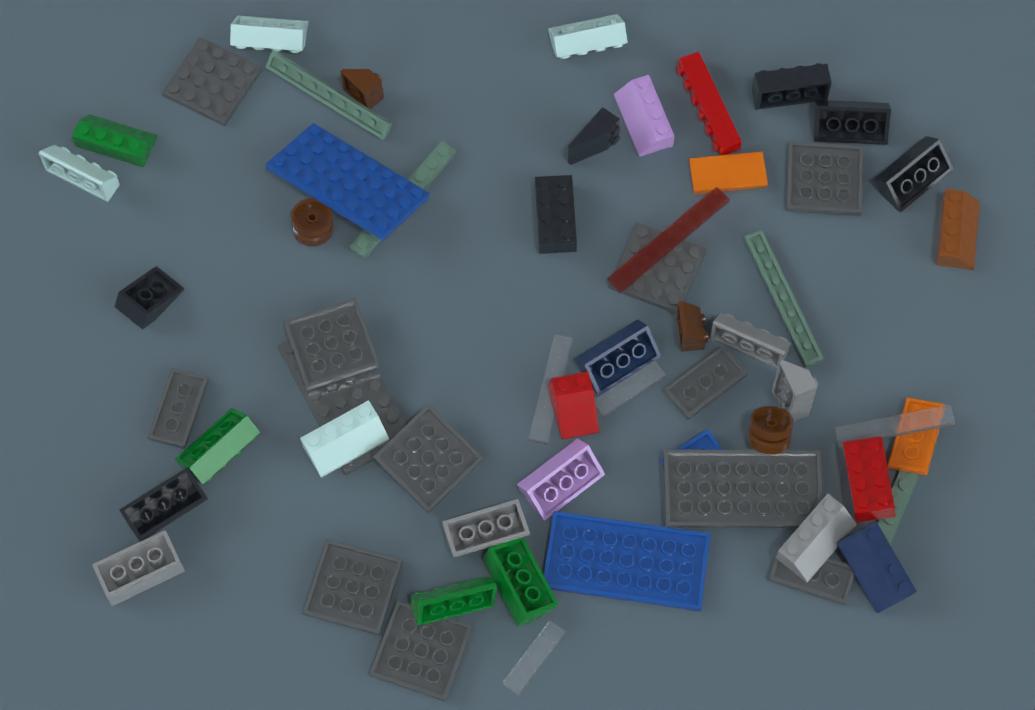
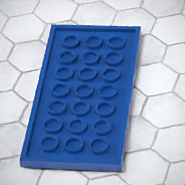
M315 123L311 124L266 163L267 170L381 240L387 238L427 201L430 195L426 190Z
M554 511L544 577L551 590L701 612L711 533Z

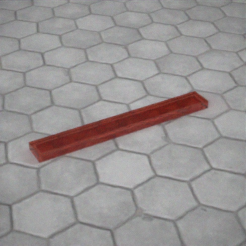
M716 187L608 277L607 281L621 294L729 203L730 199Z

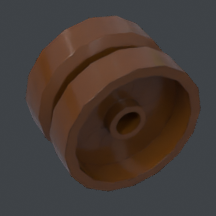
M307 198L297 203L292 210V229L296 240L306 246L325 244L333 234V214L331 208L314 198Z
M765 406L754 410L751 414L748 435L750 446L763 454L773 455L786 451L791 443L793 428L791 414L782 408Z

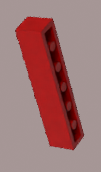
M700 52L679 58L678 66H676L677 73L684 80L685 90L690 92L692 105L698 109V118L705 124L704 129L706 135L712 139L713 150L718 152L719 156L740 151L742 141Z

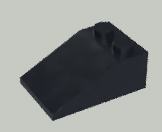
M602 107L568 145V163L572 165L608 150L611 145H615L620 139V119Z
M155 266L119 291L114 307L141 329H144L167 309L184 291V287L159 267Z

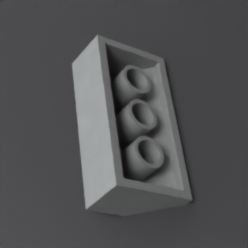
M720 313L714 320L710 336L711 340L775 368H778L779 361L785 360L791 345L783 337H776L765 329L755 328L749 322L739 321L734 316Z
M782 360L778 364L772 393L779 407L790 413L793 422L809 416L818 381L815 376L811 375L809 370Z
M827 494L778 550L776 559L808 583L838 548L836 543L845 539L857 524L846 508L831 495Z
M518 499L442 521L447 543L454 558L530 535Z
M166 530L92 564L111 606L185 572Z

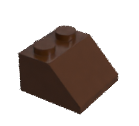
M342 69L340 71L343 90L359 103L372 109L384 99L382 78L379 74L373 73L370 69Z
M683 301L678 302L676 319L681 352L704 350L705 343L708 342L707 331L703 329V325H705L704 313L701 314L700 307Z

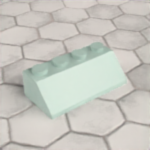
M618 14L548 28L554 54L557 58L560 57V59L569 58L573 54L585 55L588 51L592 50L597 52L604 51L606 47L611 46L619 48L623 44L628 43L625 22Z
M237 15L231 23L230 45L236 46L238 49L253 47L255 50H264V48H269L277 52L289 50L291 53H299L303 51L306 44L308 21Z
M53 145L39 152L46 171L106 202L110 200L120 185L114 172L110 170L105 171L94 162L91 164L81 155H74L65 147L60 148Z
M368 400L301 437L300 440L302 447L322 478L389 440V437L379 416Z

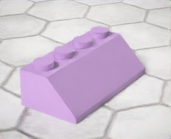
M649 75L631 80L614 94L638 157L673 147L674 134Z
M577 438L520 481L517 486L525 500L541 519L545 521L553 515L554 511L561 509L603 477L605 473L589 445Z

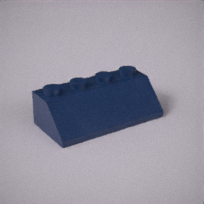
M637 319L576 357L575 361L581 373L589 372L593 390L600 396L662 356L648 325Z
M877 522L863 527L836 543L876 613L903 601L917 592Z

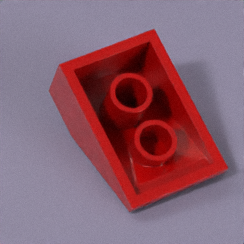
M589 372L551 378L547 387L561 440L599 433L594 392Z

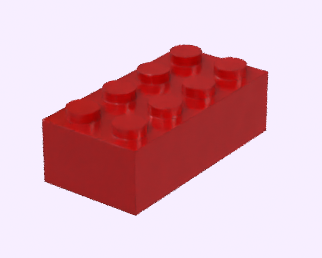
M882 436L843 442L856 523L896 517Z

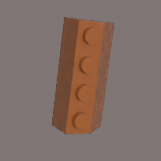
M947 188L944 191L941 203L936 265L974 270L980 201L965 191Z

